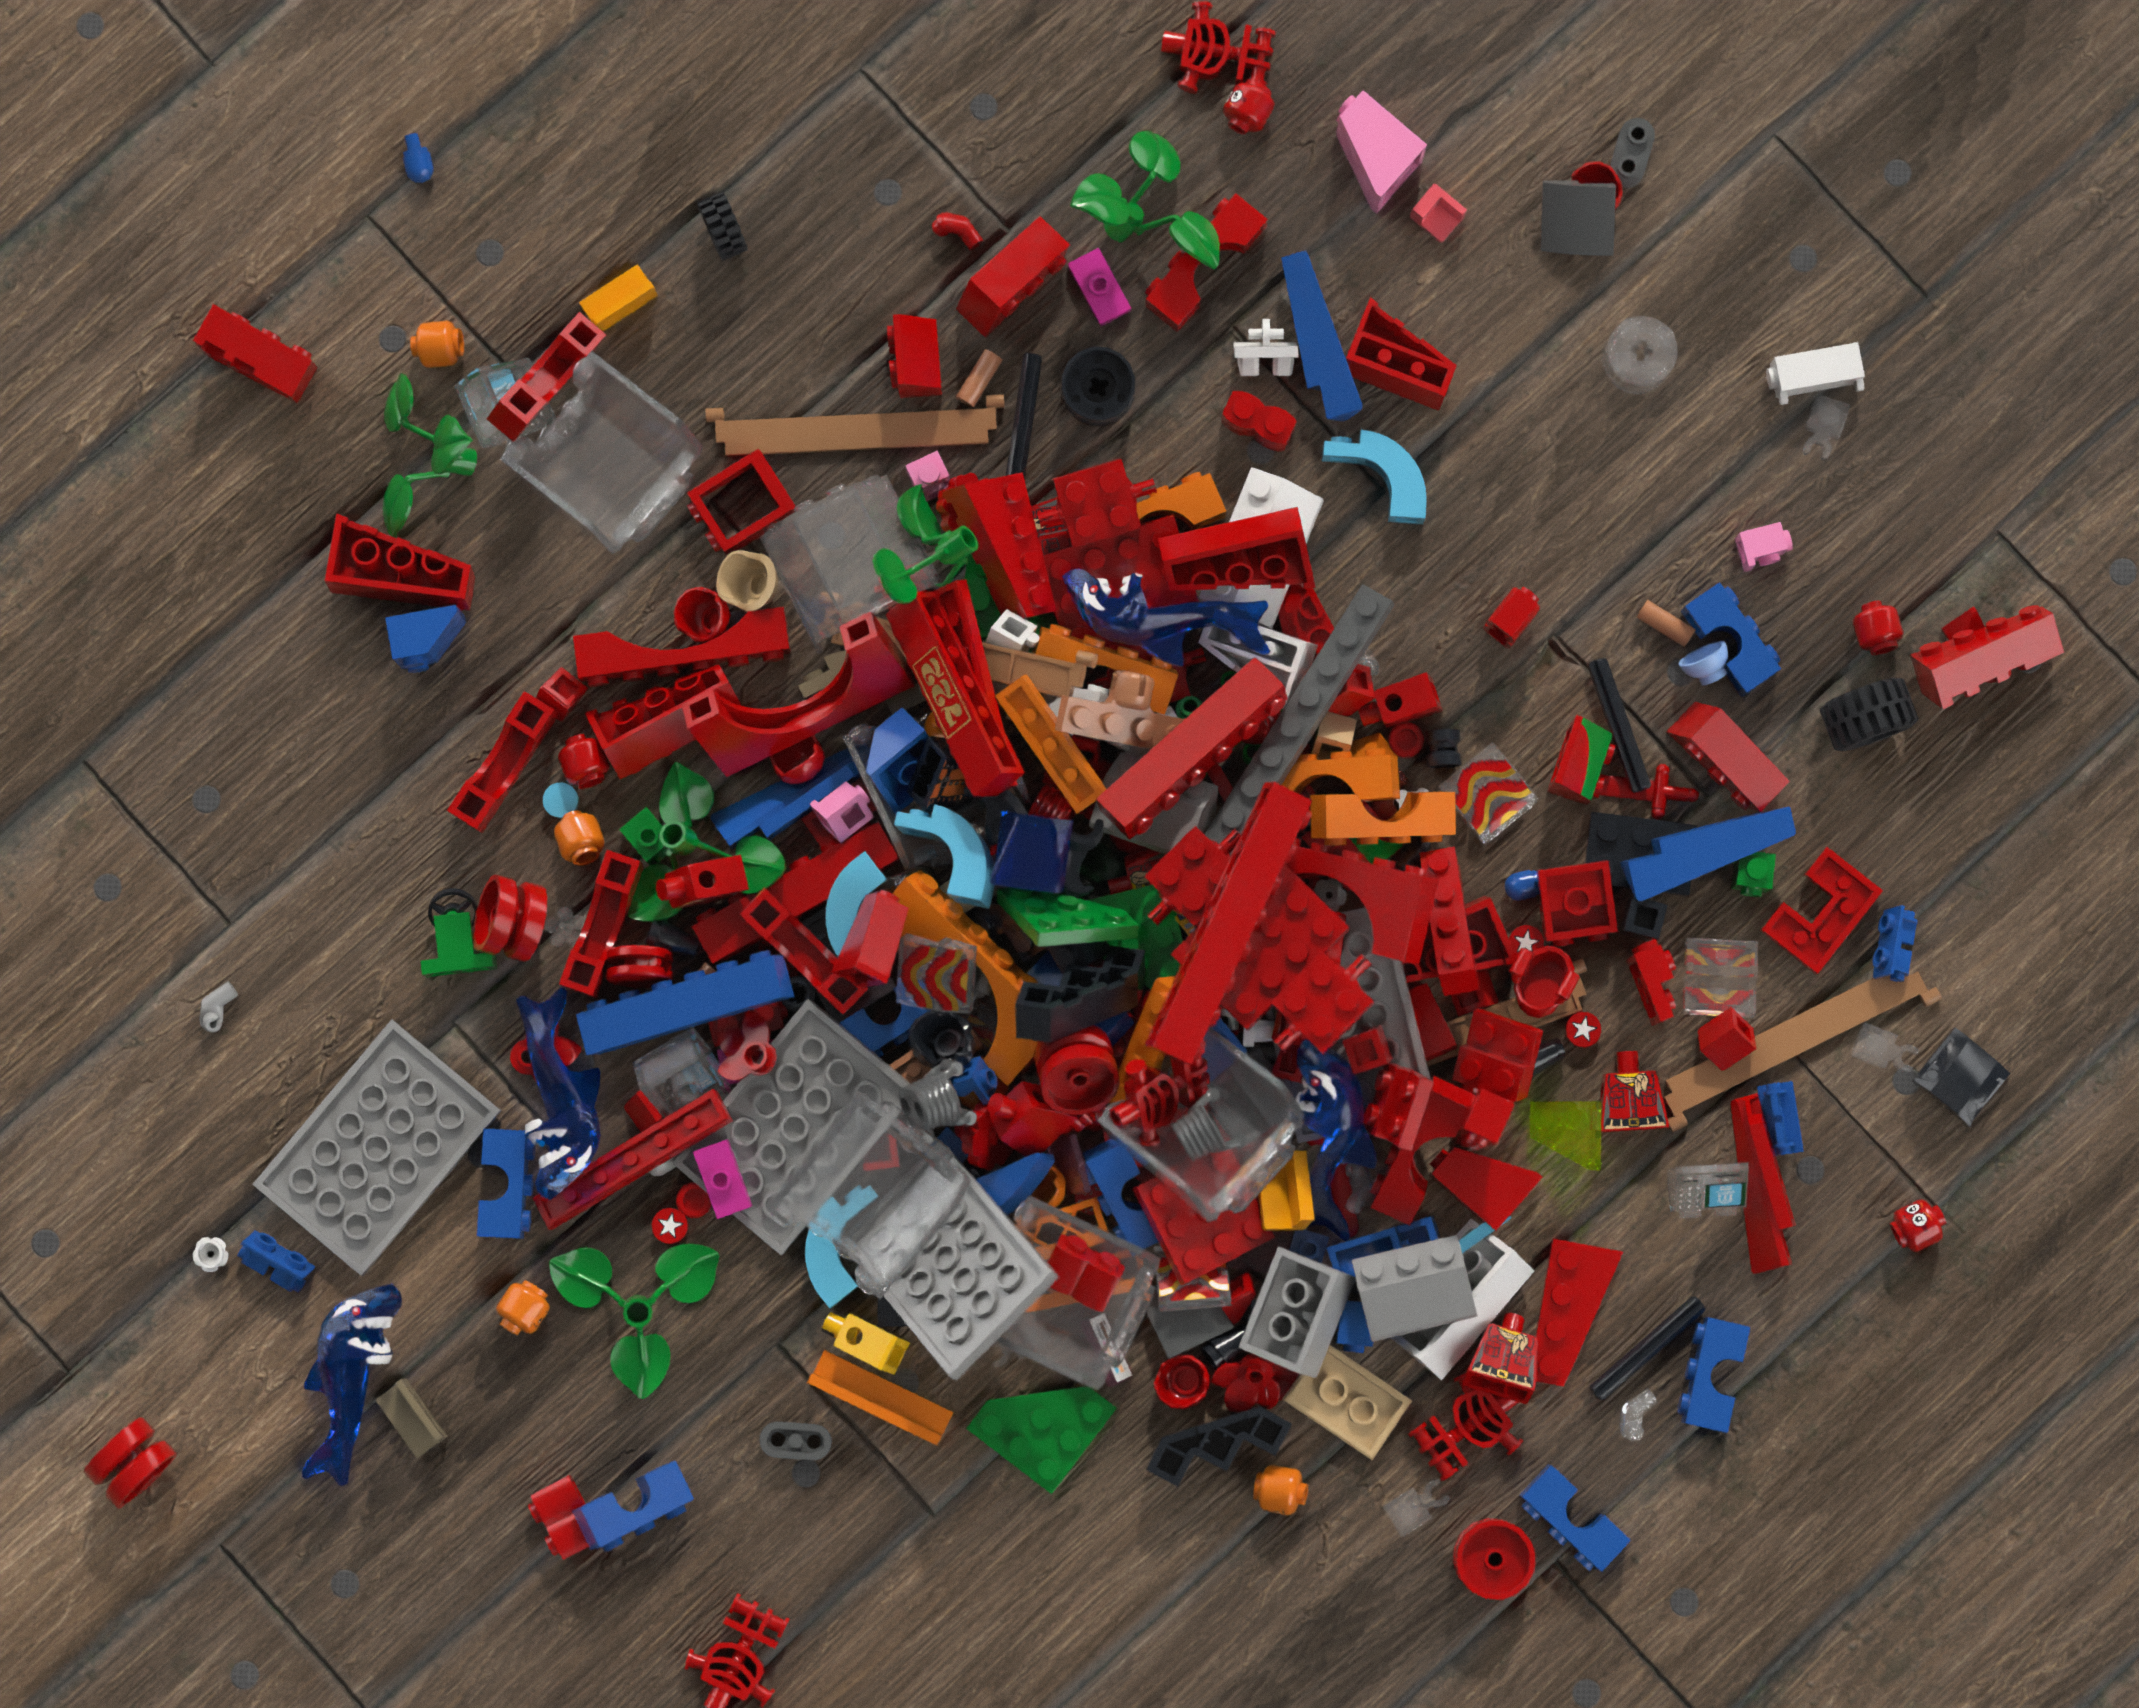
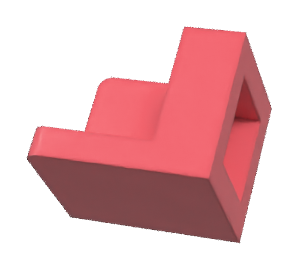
M1434 183L1412 208L1410 218L1436 240L1444 242L1464 219L1467 210Z

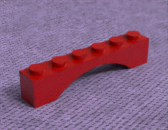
M784 606L748 611L736 625L719 637L701 645L684 649L659 650L641 647L624 641L609 631L573 636L578 678L582 683L587 682L589 687L609 684L608 679L622 677L623 682L642 680L644 679V674L658 672V677L678 675L679 669L693 667V672H698L714 666V664L728 662V667H740L748 665L749 659L763 657V662H775L783 660L784 654L791 653Z

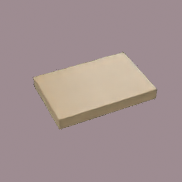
M1331 1345L1328 1347L1317 1378L1299 1374L1282 1399L1370 1460L1374 1459L1412 1402L1405 1395Z

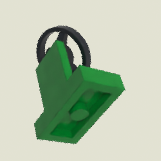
M456 888L445 889L435 894L429 903L428 917L431 924L435 927L438 958L420 960L422 975L426 978L497 969L496 955L488 953L474 954L472 927L474 926L478 904L468 892ZM448 895H458L467 899L461 904L451 902L443 906L435 903L440 898ZM471 904L475 912L472 920L470 912H464ZM432 909L440 915L433 916Z

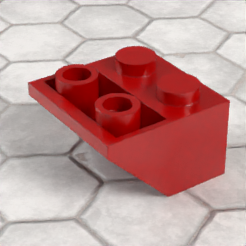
M894 314L893 325L887 326L889 353L896 354V360H889L892 389H899L900 398L942 395L936 319Z

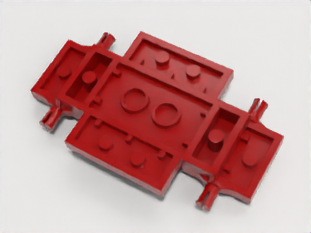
M1121 458L1053 478L1057 493V508L1037 513V517L1040 520L1041 528L1061 521L1067 529L1071 543L1070 546L1043 554L1056 607L1054 613L1057 624L1070 629V636L1082 640L1085 635H1090L1104 640V647L1116 651L1119 646H1124L1138 651V658L1151 661L1154 656L1172 662L1171 668L1177 670L1178 677L1169 703L1191 696L1186 681V667L1206 662V658L1203 655L1202 647L1182 654L1176 646L1170 627L1202 618L1203 613L1196 590H1169L1158 538L1179 534L1174 515L1140 524L1136 510L1137 498L1157 493L1156 487L1153 486L1155 485L1153 478L1132 484L1126 476ZM1133 573L1142 574L1141 585L1135 586L1132 579ZM1131 575L1124 604L1121 607L1117 603V599L1123 595L1119 589L1124 586L1122 584L1123 577ZM1096 578L1107 579L1109 588H1111L1109 595H1105L1109 598L1106 606L1101 604L1097 591L1094 593L1090 592V587L1096 585ZM1085 583H1087L1089 594L1095 595L1096 600L1105 609L1098 610L1086 604V607L1092 610L1094 617L1101 626L1093 624L1087 616H1083L1081 611V599ZM1107 667V677L1087 682V686L1091 684L1110 690L1115 670Z
M1194 826L1144 876L1158 890L1162 899L1147 916L1158 926L1166 916L1174 911L1182 915L1196 928L1171 953L1180 964H1182L1231 857L1230 853L1238 842L1240 834L1235 829L1219 844L1209 839ZM1284 863L1279 873L1282 877L1279 888L1273 896L1269 895L1264 906L1267 910L1266 916L1260 927L1254 928L1248 940L1252 943L1250 951L1244 961L1238 962L1233 973L1236 975L1235 984L1227 995H1223L1220 1004L1247 1031L1274 1006L1285 1017L1289 1025L1274 1040L1284 1052L1300 1036L1302 1039L1311 1042L1324 1054L1374 1004V1001L1361 989L1357 978L1372 964L1364 955L1360 954L1345 969L1335 964L1326 955L1350 928Z

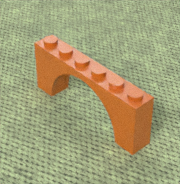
M919 870L906 877L892 893L900 898V904L909 908L896 953L905 944L911 942L936 941L950 945L958 950H963L962 952L978 965L994 993L998 1020L995 1039L983 1060L1009 1086L1021 1078L1035 1063L1034 1052L1039 1041L1016 1038L1015 1003L1023 982H1038L1032 976L1025 974L1014 963L1013 957L1007 951L1000 949L989 938L987 931L982 926L975 924L963 912L962 906L953 899H950L938 887V883L933 877Z

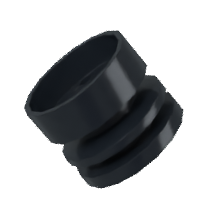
M1091 347L1079 351L1068 361L1062 374V397L1067 410L1076 420L1088 426L1104 427L1118 422L1128 413L1134 401L1135 376L1131 364L1121 353L1108 347ZM1097 381L1099 385L1106 383L1104 396L1100 397L1098 393L1090 394L1092 382Z

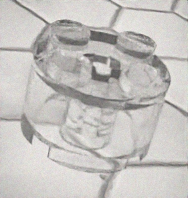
M1637 316L1623 320L1613 330L1602 355L1604 370L1612 380V383L1620 390L1632 394H1643L1660 386L1667 379L1677 360L1678 350L1674 332L1661 321L1647 316ZM1637 349L1643 351L1645 356L1643 361L1637 360V354L1635 353Z

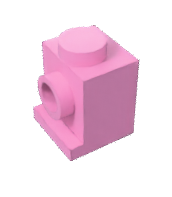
M938 451L905 465L907 475L913 487L922 484L927 502L937 498L939 491L948 487L950 476Z
M1781 522L1743 531L1735 537L1744 572L1752 570L1757 561H1759L1760 566L1779 562L1781 560L1780 555L1793 550L1790 533L1788 530L1783 531Z
M847 781L820 802L814 800L810 803L822 826L840 843L874 818L867 806L871 800L866 792L859 785L852 787Z

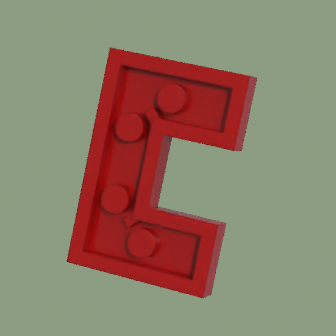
M1829 847L1824 848L1803 875L1831 897L1812 923L1785 902H1782L1760 930L1815 975L1821 971L1883 892L1881 888Z

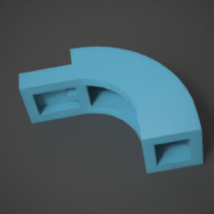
M1367 430L1360 431L1358 443H1352V438L1340 436L1331 437V441H1324L1322 461L1365 465L1375 470L1383 478L1389 491L1388 522L1424 523L1426 518L1425 483L1416 462L1402 446L1382 434Z
M934 805L932 816L927 812L924 813V811L910 809L909 813L897 811L894 826L903 834L940 841L949 846L953 857V870L947 894L955 902L989 909L995 886V869L990 850L980 834L959 814L939 805Z
M865 851L850 862L839 874L827 900L826 928L830 943L837 956L840 954L865 896L887 881Z
M860 1184L843 1197L847 1202L843 1206L839 1204L835 1197L829 1198L815 1215L807 1234L805 1246L807 1271L815 1290L830 1309L859 1287L843 1266L839 1256L838 1245L840 1235L847 1223L879 1198V1195L871 1185H868L866 1188H863Z

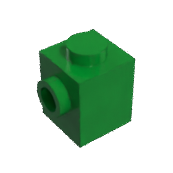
M647 807L619 829L649 865L654 861L659 865L668 858L666 855L668 848L660 841V831L663 826Z
M1755 852L1734 861L1731 889L1741 890L1740 895L1749 897H1762V893L1772 890L1776 854Z

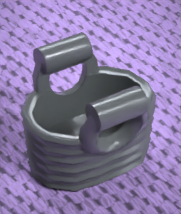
M945 1059L939 1065L933 1067L922 1079H918L912 1082V1084L906 1085V1087H901L899 1093L900 1106L911 1126L927 1131L941 1125L959 1126L975 1124L977 1120L976 1113L960 1108L958 1096L949 1080L952 1076L962 1074V1064Z
M1213 1087L1209 1088L1206 1094L1189 1109L1188 1114L1183 1115L1181 1119H1177L1175 1123L1171 1124L1172 1129L1192 1162H1195L1196 1159H1201L1202 1156H1207L1209 1153H1219L1235 1147H1243L1247 1142L1246 1136L1240 1132L1235 1133L1231 1140L1224 1142L1204 1108L1209 1101L1215 1102L1220 1097L1219 1090Z

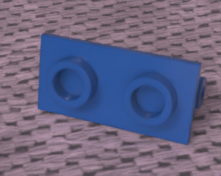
M1903 905L1884 910L1879 920L1878 930L1880 936L1878 948L1873 955L1872 961L1874 979L1890 975L1891 981L1904 982L1905 976H1909L1912 951L1902 949L1901 943L1909 946L1914 944L1918 920L1915 919V912L1904 910L1905 906Z
M1793 1081L1757 1086L1759 1099L1773 1143L1772 1149L1775 1150L1776 1156L1804 1152Z
M256 1230L241 1242L242 1248L237 1255L242 1259V1264L261 1275L266 1274L269 1266L275 1268L269 1280L289 1292L294 1290L299 1293L306 1283L304 1279L316 1267L307 1262V1259L302 1254L287 1250L277 1244L272 1236L259 1233Z

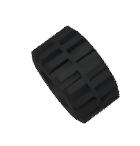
M1889 678L1865 685L1831 699L1820 708L1822 719L1833 748L1836 751L1853 750L1878 742L1907 730L1919 720L1903 678Z

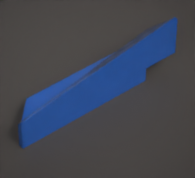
M1301 251L1282 257L1281 260L1307 389L1321 391L1327 419L1341 422L1349 420L1362 410V402L1307 251Z
M861 741L826 758L821 771L813 779L801 784H789L781 780L713 813L710 819L731 849H734L741 839L752 836L760 830L770 841L813 811L810 806L811 802L814 800L820 802L847 781L851 784L866 774L871 748L865 741Z
M1788 806L1764 813H1753L1651 839L1654 854L1621 861L1622 870L1635 898L1638 901H1644L1794 836L1796 829L1791 809Z

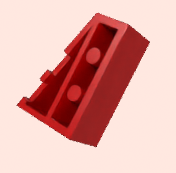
M1039 216L969 279L956 310L986 338L1005 318L1009 317L1027 296H1032L1044 283L1043 279L1049 273L1055 275L1065 265L1067 259L1064 256L1070 244Z
M1370 297L1346 356L1352 377L1439 411L1457 365L1423 338L1421 340L1404 327L1405 324L1398 318L1393 319L1378 307L1379 303Z
M213 304L193 339L198 348L207 357L298 404L318 368L310 359L312 354L293 344L292 348L280 342L282 338L265 328L260 331L251 326V322L234 312L230 314Z
M1694 702L1666 731L1693 759L1698 761L1707 770L1708 775L1717 784L1725 786L1732 793L1731 799L1745 811L1749 808L1762 812L1790 782L1719 707Z

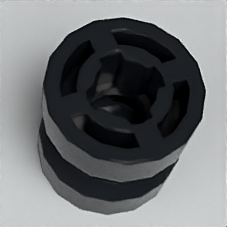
M1437 729L1425 732V743L1429 746L1430 752L1426 757L1427 768L1442 769L1462 766V755L1458 752L1457 744L1461 741L1459 729Z

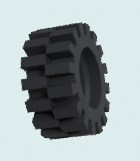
M724 192L697 202L708 233L722 261L748 250L740 226Z

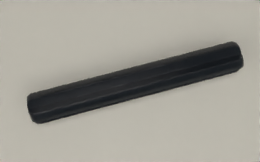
M1025 353L1023 355L1006 476L1023 472L1024 480L1042 363L1041 355L1035 353Z
M1606 658L1596 659L1588 663V670L1609 730L1613 734L1612 739L1616 745L1615 747L1630 790L1633 793L1645 791L1651 787V783L1608 660Z
M1695 1296L1690 1297L1590 1385L1589 1388L1595 1397L1599 1400H1605L1706 1310L1703 1303Z

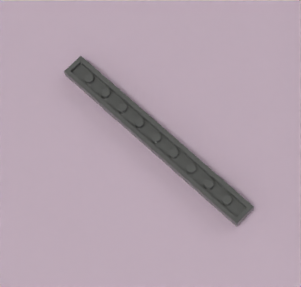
M1362 584L1206 831L1205 835L1209 839L1220 844L1233 829L1241 835L1264 783L1276 782L1282 785L1395 604L1392 600Z

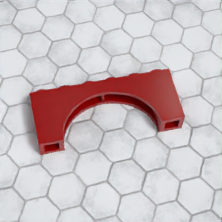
M1295 838L1294 843L1297 844L1295 853L1288 863H1284L1301 880L1329 876L1339 880L1354 891L1364 904L1371 920L1373 929L1372 954L1419 964L1439 880L1426 877L1427 869L1406 865L1405 871L1394 869L1396 863L1394 861L1375 857L1373 864L1363 862L1364 854L1343 850L1342 856L1331 854L1333 849L1331 846L1312 842L1309 849L1301 847L1302 839Z

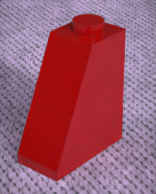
M884 890L865 896L831 971L832 973L861 988L887 983L909 909L899 903V897Z
M1456 1147L1452 1148L1449 1152L1442 1149L1429 1164L1434 1168L1429 1176L1482 1223L1486 1222L1495 1231L1498 1230L1543 1178L1538 1172Z

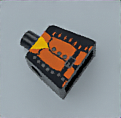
M929 736L906 790L907 793L924 813L932 812L934 805L949 808L970 803L974 798L964 797L965 778L957 761L950 753V747L946 739Z

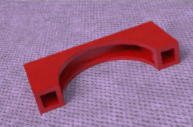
M871 611L839 626L846 650L843 666L829 685L804 701L780 708L756 709L732 703L720 696L712 688L682 703L687 729L726 777L915 686L906 658Z

